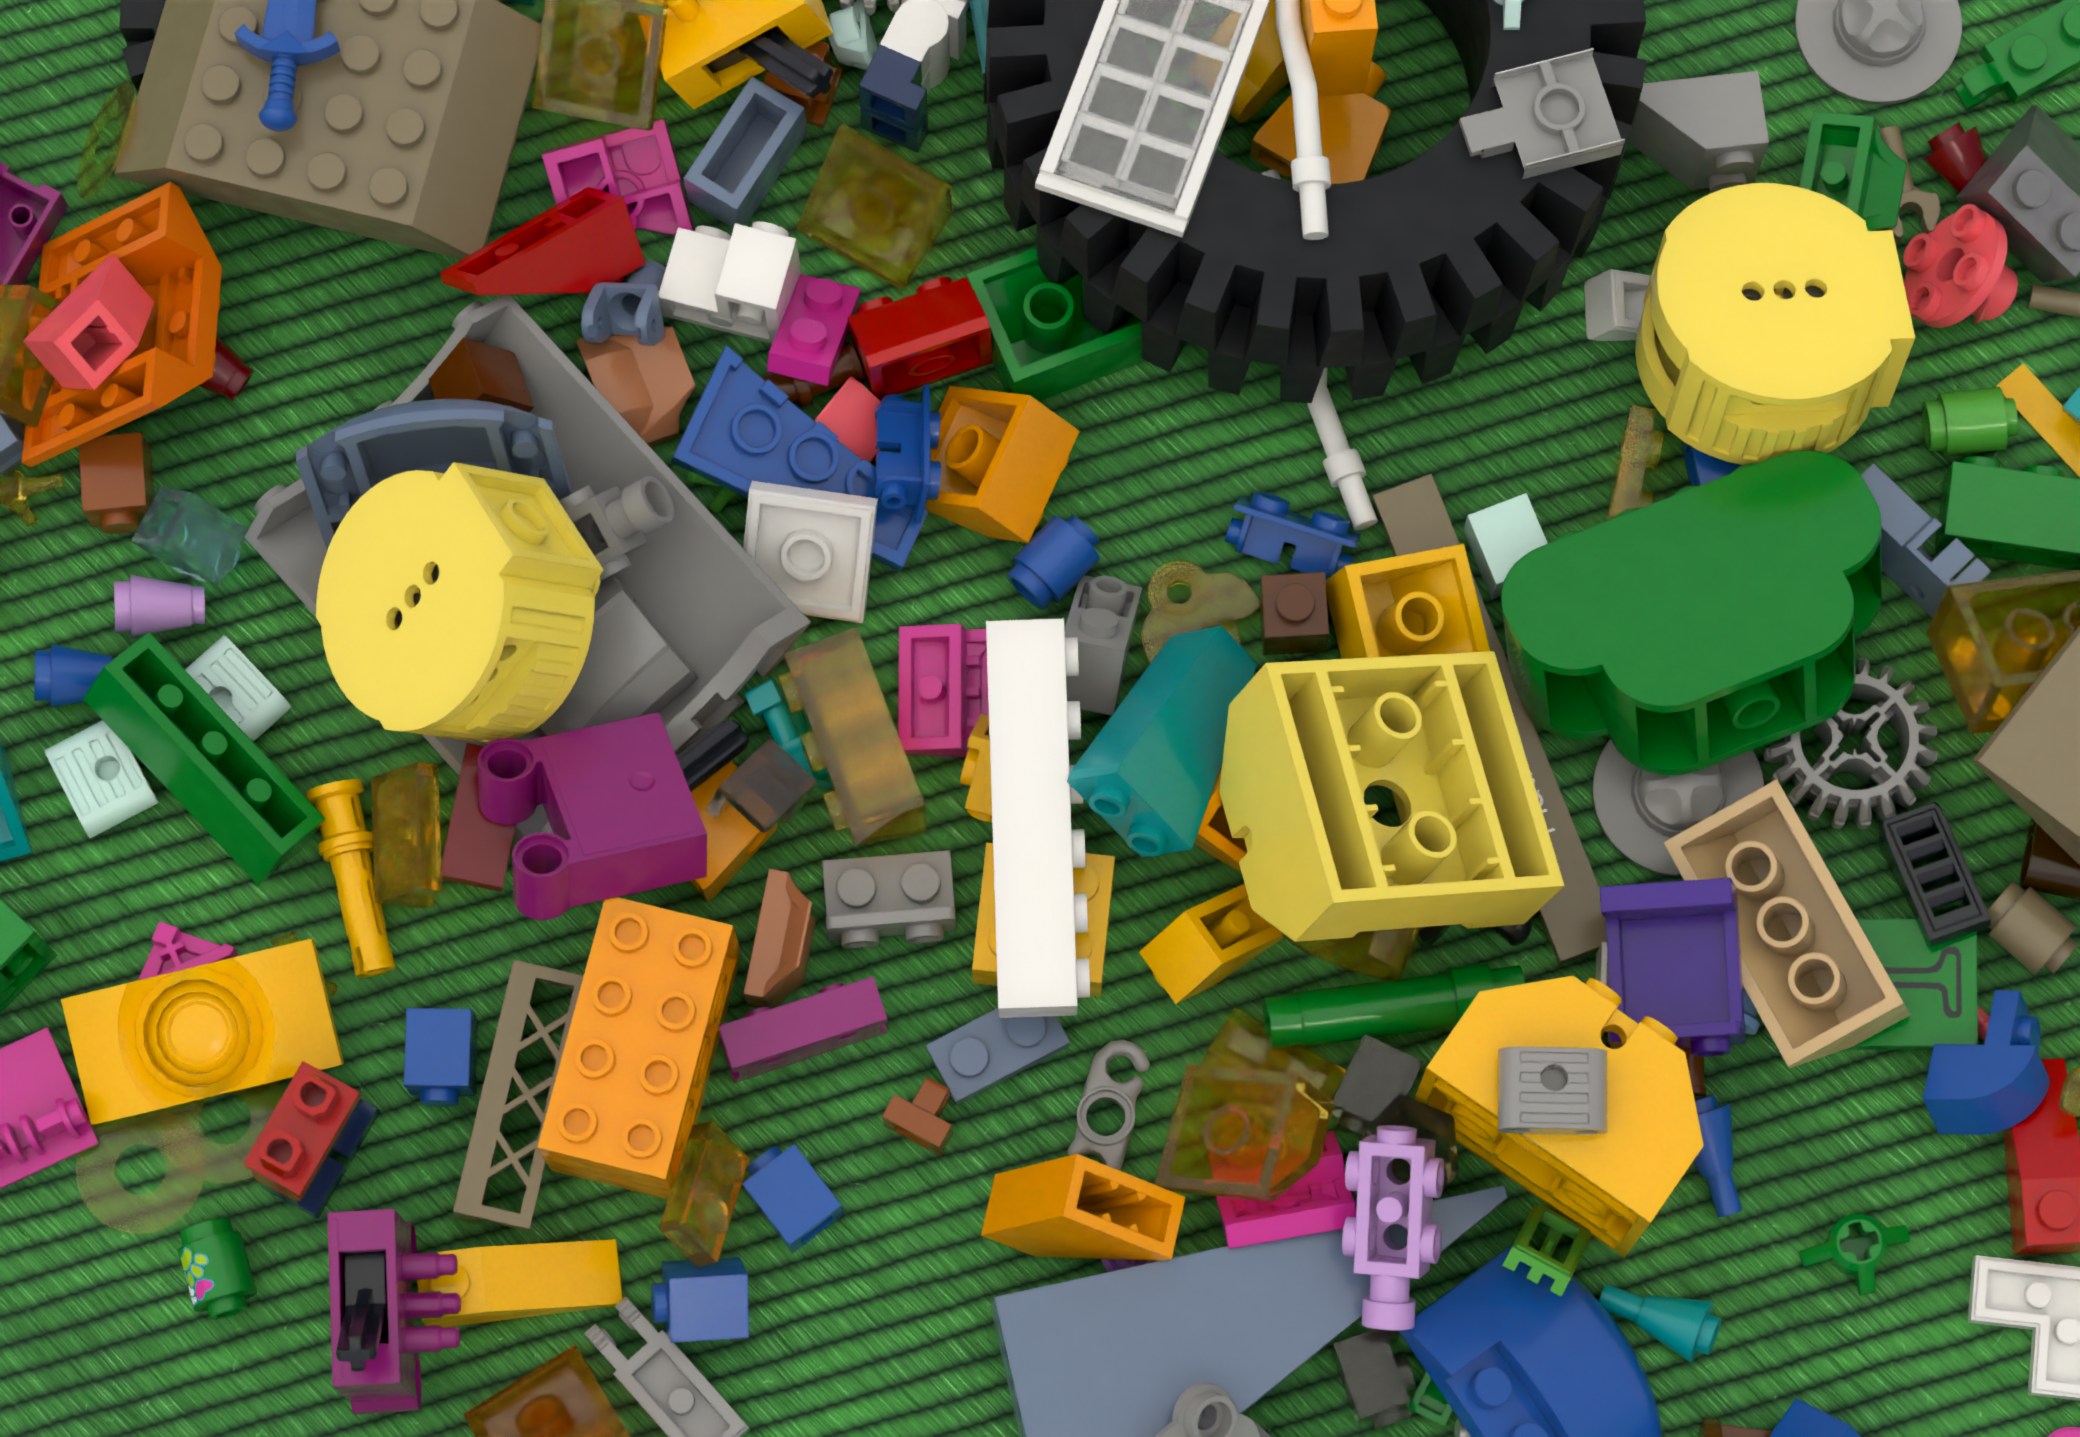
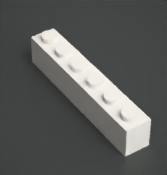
M1064 618L986 621L999 1018L1077 1015V998L1090 997L1089 958H1076L1075 933H1088L1087 893L1074 894L1073 868H1086L1084 829H1071V804H1083V797L1067 782L1069 774L1075 766L1069 765L1068 740H1081L1080 701H1067L1066 676H1079L1078 637H1065Z

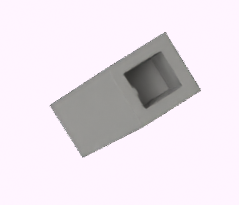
M1084 575L1078 582L1064 631L1065 637H1078L1079 676H1066L1067 701H1080V709L1107 715H1113L1115 712L1127 664L1142 587L1126 584L1124 581L1112 576L1090 577Z

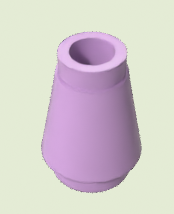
M130 575V581H114L115 632H131V638L144 636L147 632L154 634L189 627L192 624H205L204 586H191L190 584Z

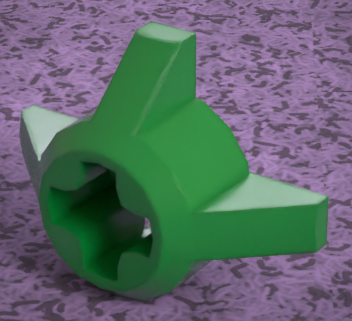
M1850 1214L1841 1218L1831 1228L1826 1243L1799 1251L1803 1268L1830 1261L1831 1265L1839 1272L1850 1276L1854 1275L1858 1293L1861 1296L1876 1292L1874 1268L1884 1258L1887 1247L1909 1242L1910 1238L1906 1225L1883 1228L1873 1217L1864 1214ZM1849 1227H1856L1860 1236L1845 1240L1849 1236Z

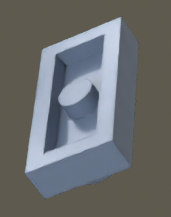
M998 1008L927 1044L926 1050L945 1086L950 1088L949 1093H951V1097L957 1106L1070 1047V1041L1056 1016L999 1018Z

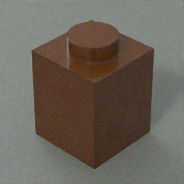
M464 337L428 379L435 399L488 401L511 406L528 413L534 408L515 353Z
M1325 572L1261 575L1259 603L1263 655L1326 652L1329 625Z

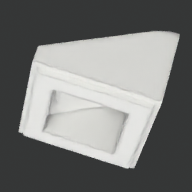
M1610 269L1588 279L1584 285L1587 338L1596 341L1636 340L1638 326L1644 310L1643 300L1651 275Z

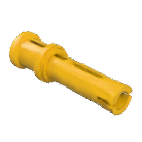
M348 779L314 787L306 792V797L325 818L320 825L323 841L317 845L319 855L323 856L324 861L331 863L346 935L348 936L352 953L355 977L365 978L395 970L396 964L393 959L391 946L389 945L386 923L372 870L370 852L374 850L376 839L374 833L366 829L359 795L364 791L363 782L360 779Z

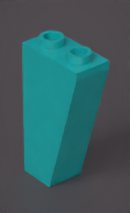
M1222 625L1171 635L1069 774L1067 782L1088 802L1090 808L1099 814L1126 841L1129 848L1141 857H1154L1193 848L1222 765L1229 704L1254 675L1257 663Z

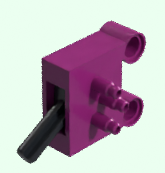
M395 1209L328 1212L332 1386L351 1402L353 1414L419 1411L421 1409L422 1384L418 1353L440 1352L442 1349L457 1348L460 1345V1331L457 1327H441L440 1325L413 1326V1319L440 1318L446 1314H458L461 1311V1298L458 1293H442L440 1291L412 1293L411 1280L438 1279L440 1276L455 1275L458 1271L457 1256L454 1254L440 1255L437 1252L417 1253L414 1223L405 1222Z

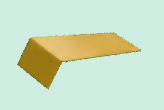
M2022 363L1995 387L2001 388L2006 399H2014L2017 411L2080 478V425L2063 411V405Z

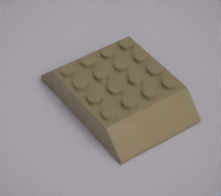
M268 0L165 1L114 173L116 178L154 187H160L168 182H172L179 186L184 194L458 259H464L487 245L547 32L545 26L497 0H317L314 39L331 31L338 41L340 52L319 62L297 66L294 97L292 99L297 122L291 129L277 132L266 128L259 120V112L263 109L268 97L272 63L264 61L243 49L237 43L234 34L244 24L248 29L262 37Z

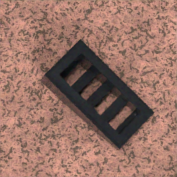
M1937 802L1926 804L1880 822V850L1930 947L1991 926V918L1951 827ZM1936 856H1939L1941 859L1939 861L1930 863L1928 865L1914 869L1912 866L1914 864L1934 858ZM1949 879L1953 882L1926 893L1923 891V888ZM1962 900L1965 905L1934 917L1932 912L1936 908Z

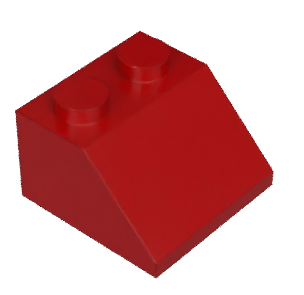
M951 277L932 279L920 285L916 289L917 294L894 302L891 297L876 298L857 308L858 314L847 317L850 336L869 390L880 401L887 395H901L921 388L923 385H930L993 363L991 328L987 316L966 277L956 281H952Z

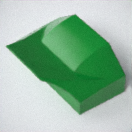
M1813 111L1799 187L1823 194L1848 207L1865 220L1867 231L1896 227L1907 163L1894 154L1882 140L1875 117Z

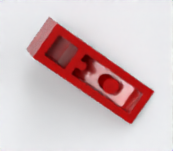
M587 187L441 271L440 276L443 284L475 295L590 293L593 286L601 282L624 283L626 275L646 263L624 198Z
M2064 1058L2041 1059L2050 1079V1085L2043 1101L2025 1120L2009 1129L2003 1130L2013 1256L2080 1252V1139Z

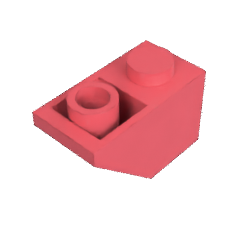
M109 255L23 342L63 388L95 390L138 347L154 301L115 255Z

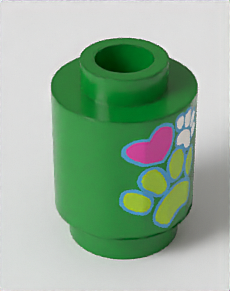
M229 1218L205 1221L182 1230L179 1234L183 1246L177 1252L194 1311H208L211 1320L231 1317L248 1309L246 1300L256 1295L257 1289L241 1232L233 1231Z

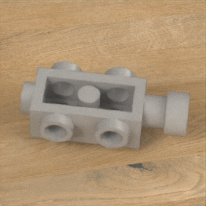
M645 476L622 490V493L617 485L595 496L590 485L559 500L604 571L600 575V581L632 565L626 553L647 543L643 533H651L671 522L674 517V506L667 489L658 479L652 476Z

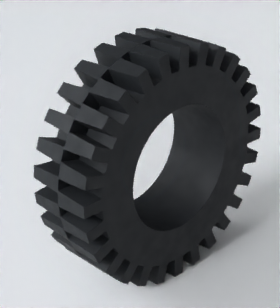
M989 0L983 104H987L986 142L992 169L1004 167V207L1016 232L1037 224L1038 265L1043 274L1050 282L1062 285L1080 273L1083 276L1084 318L1105 335L1111 333L1129 313L1141 319L1143 360L1170 373L1188 342L1209 350L1208 387L1239 395L1250 362L1253 361L1281 366L1280 402L1312 403L1324 368L1345 367L1352 401L1383 396L1399 358L1409 356L1423 385L1451 374L1467 334L1472 336L1485 354H1488L1510 339L1525 300L1541 312L1560 291L1572 256L1575 255L1582 259L1597 232L1607 200L1610 199L1631 134L1632 122L1643 88L1646 60L1638 59L1637 55L1646 25L1644 0H1525L1521 2L1520 30H1503V5L1493 0H1421L1439 19L1450 35L1464 66L1469 86L1470 106L1462 118L1503 107L1497 88H1491L1495 73L1593 48L1592 56L1620 137L1625 139L1621 154L1522 179L1525 170L1515 143L1513 150L1486 158H1481L1480 154L1470 157L1458 122L1433 148L1398 169L1361 181L1331 184V187L1325 190L1329 236L1320 240H1306L1303 238L1299 192L1292 189L1291 181L1265 176L1249 170L1216 151L1183 238L1035 189V182L1040 172L1041 164L1104 0ZM1120 0L1119 3H1118V6H1117V9H1116V11H1115L1114 17H1113L1112 22H1111V24H1110V27H1109V30H1108V32H1107L1106 38H1105L1104 43H1103V45H1102V48H1101V51H1100V53H1099L1098 59H1097V61H1096V64H1095V66H1094V69H1093V72H1092V74H1091L1090 80H1089V82H1088V85H1087V87H1086V90H1085V93H1084V95H1083L1082 101H1081V103H1080V106H1079V108H1078V111H1077V114H1076V116H1075L1074 122H1073V124H1072L1071 131H1072V129H1073L1074 123H1075L1076 118H1077V116H1078L1079 110H1080V108H1081L1082 102H1083L1084 97H1085V95H1086L1087 89H1088V87H1089L1090 81H1091L1092 76H1093V74H1094L1095 68H1096V66H1097L1098 60H1099L1100 55H1101V53H1102L1103 47H1104V45H1105L1106 39H1107L1108 34H1109V32H1110L1111 26H1112V24H1113V21H1114V18H1115L1116 13H1117V11H1118V8H1119V5H1120V3H1121V0ZM1130 0L1124 15L1158 26L1178 0ZM1119 28L1106 63L1152 78L1154 71L1147 49L1150 38ZM1101 76L1087 112L1134 127L1147 91ZM1159 96L1146 132L1192 147L1196 135L1185 125L1165 97ZM1082 125L1069 161L1115 176L1128 140ZM1067 137V140H1066V143H1065L1064 148H1063V150H1062V153H1061V156H1060V158H1059L1058 164H1057L1056 169H1055V171H1054V174L1059 175V176L1062 175V174H1064V173H1066V172L1060 171V169H1061V166H1062V163H1063V161H1061V158H1062V155H1063V152H1064V150H1065V147H1066V144H1067V142H1068L1069 137ZM1140 145L1127 181L1174 196L1187 160ZM1105 185L1100 188V190L1172 214L1176 210Z

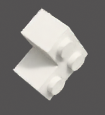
M760 221L753 222L752 227L735 223L731 236L720 229L709 226H697L695 231L678 227L659 290L662 316L772 344L799 276L802 274L797 239L788 237L789 232L780 226Z

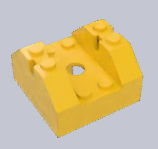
M1567 976L1479 991L1426 1067L1410 1110L1558 1213L1590 1230L1593 1237L1625 1258L1704 1146L1686 1054L1674 1045L1678 1037L1665 1025L1651 1017L1644 1016L1638 1024L1617 1009L1622 1002L1621 997L1611 988L1593 978H1589L1586 983H1583L1575 976ZM1610 1031L1616 1033L1622 1040V1047L1618 1049L1606 1047L1601 1040L1604 1035L1603 1032ZM1505 1047H1566L1606 1050L1607 1133L1598 1135H1557L1499 1132L1498 1050Z

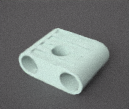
M225 635L185 669L253 742L292 708L280 692Z
M103 720L44 750L81 825L90 839L159 803L135 754Z

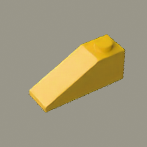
M616 1239L485 1246L437 1252L440 1255L454 1254L457 1256V1273L455 1275L440 1276L438 1279L417 1280L418 1292L440 1291L442 1293H458L461 1298V1311L458 1314H446L440 1318L421 1319L426 1326L440 1325L441 1327H453L614 1307L623 1299Z

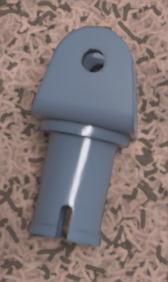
M646 260V264L631 273L626 283L601 282L594 285L585 302L581 317V329L586 343L602 344L611 335H637L638 343L644 346H655L665 337L659 290L666 268L656 261Z

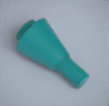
M1609 1284L1604 1286L1599 1299L1601 1305L1609 1313L1637 1322L1636 1326L1690 1363H1693L1698 1352L1706 1355L1710 1354L1721 1325V1318L1712 1315L1713 1301L1652 1295L1642 1297Z

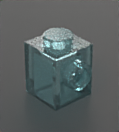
M160 486L131 542L187 578L220 585L225 575L238 562L241 552L240 547L248 529L194 493Z

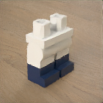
M901 0V6L896 11L859 84L862 129L918 153L928 133V92L930 88L940 84L947 76L950 57L959 60L966 46V12L970 6L969 0Z

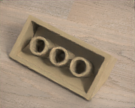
M1777 779L1663 842L1684 881L1731 878L1734 882L1738 897L1742 984L1789 1069L1853 1047L1910 1016L1907 1007Z

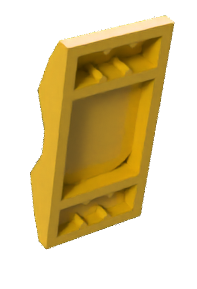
M314 938L61 999L91 1125L294 1077L302 1061L319 1070L344 1064Z

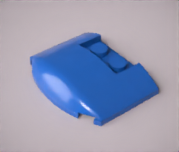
M1513 1243L1415 1315V1327L1413 1329L1398 1330L1471 1437H1662L1660 1414L1646 1373L1634 1349L1608 1311L1574 1276L1569 1281L1563 1295L1559 1296L1550 1291L1555 1279L1544 1273L1538 1284L1527 1279L1526 1277L1531 1269L1527 1264L1519 1261L1515 1271L1502 1266Z

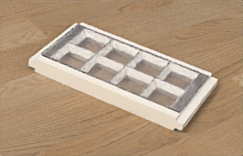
M1104 0L1041 164L1040 172L1035 182V189L1183 238L1271 0Z

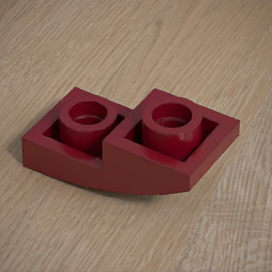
M467 743L438 879L502 892L516 824L503 825L494 823L481 812L479 806L478 755L484 746Z

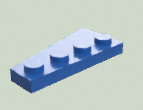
M727 345L724 347L670 462L747 499L752 481L878 498L875 494V466L866 459L861 460L837 440L838 436L819 420L816 423L787 399L789 396L770 380L765 381L742 362L743 358ZM878 498L872 559L900 571L929 511L926 508L924 509L922 522L918 524L915 523V505L906 504L900 509H888L882 505L881 500Z

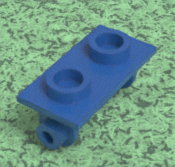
M923 385L919 402L906 401L901 395L890 394L883 397L881 403L875 409L876 449L899 451V453L877 451L875 494L881 500L882 505L888 509H900L906 504L915 505V523L918 524L922 522L927 499L938 498L941 481V462L930 460V449L936 450L938 447L941 423L940 412L930 411V385Z
M1254 491L1252 499L1240 496L1235 503L1233 510L1246 513L1244 521L1232 518L1225 538V542L1236 545L1235 552L1278 564L1284 543L1287 542L1296 545L1289 568L1303 573L1325 572L1326 580L1344 566L1351 565L1353 556L1342 553L1344 545L1355 548L1361 534L1348 530L1351 523L1349 520L1319 510H1315L1313 517L1309 518L1288 511L1290 505L1288 500L1261 491Z

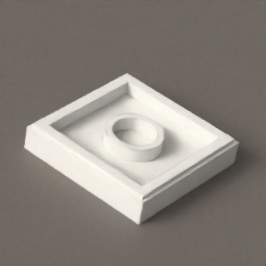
M752 481L748 495L743 549L804 615L863 623L866 614L878 498Z

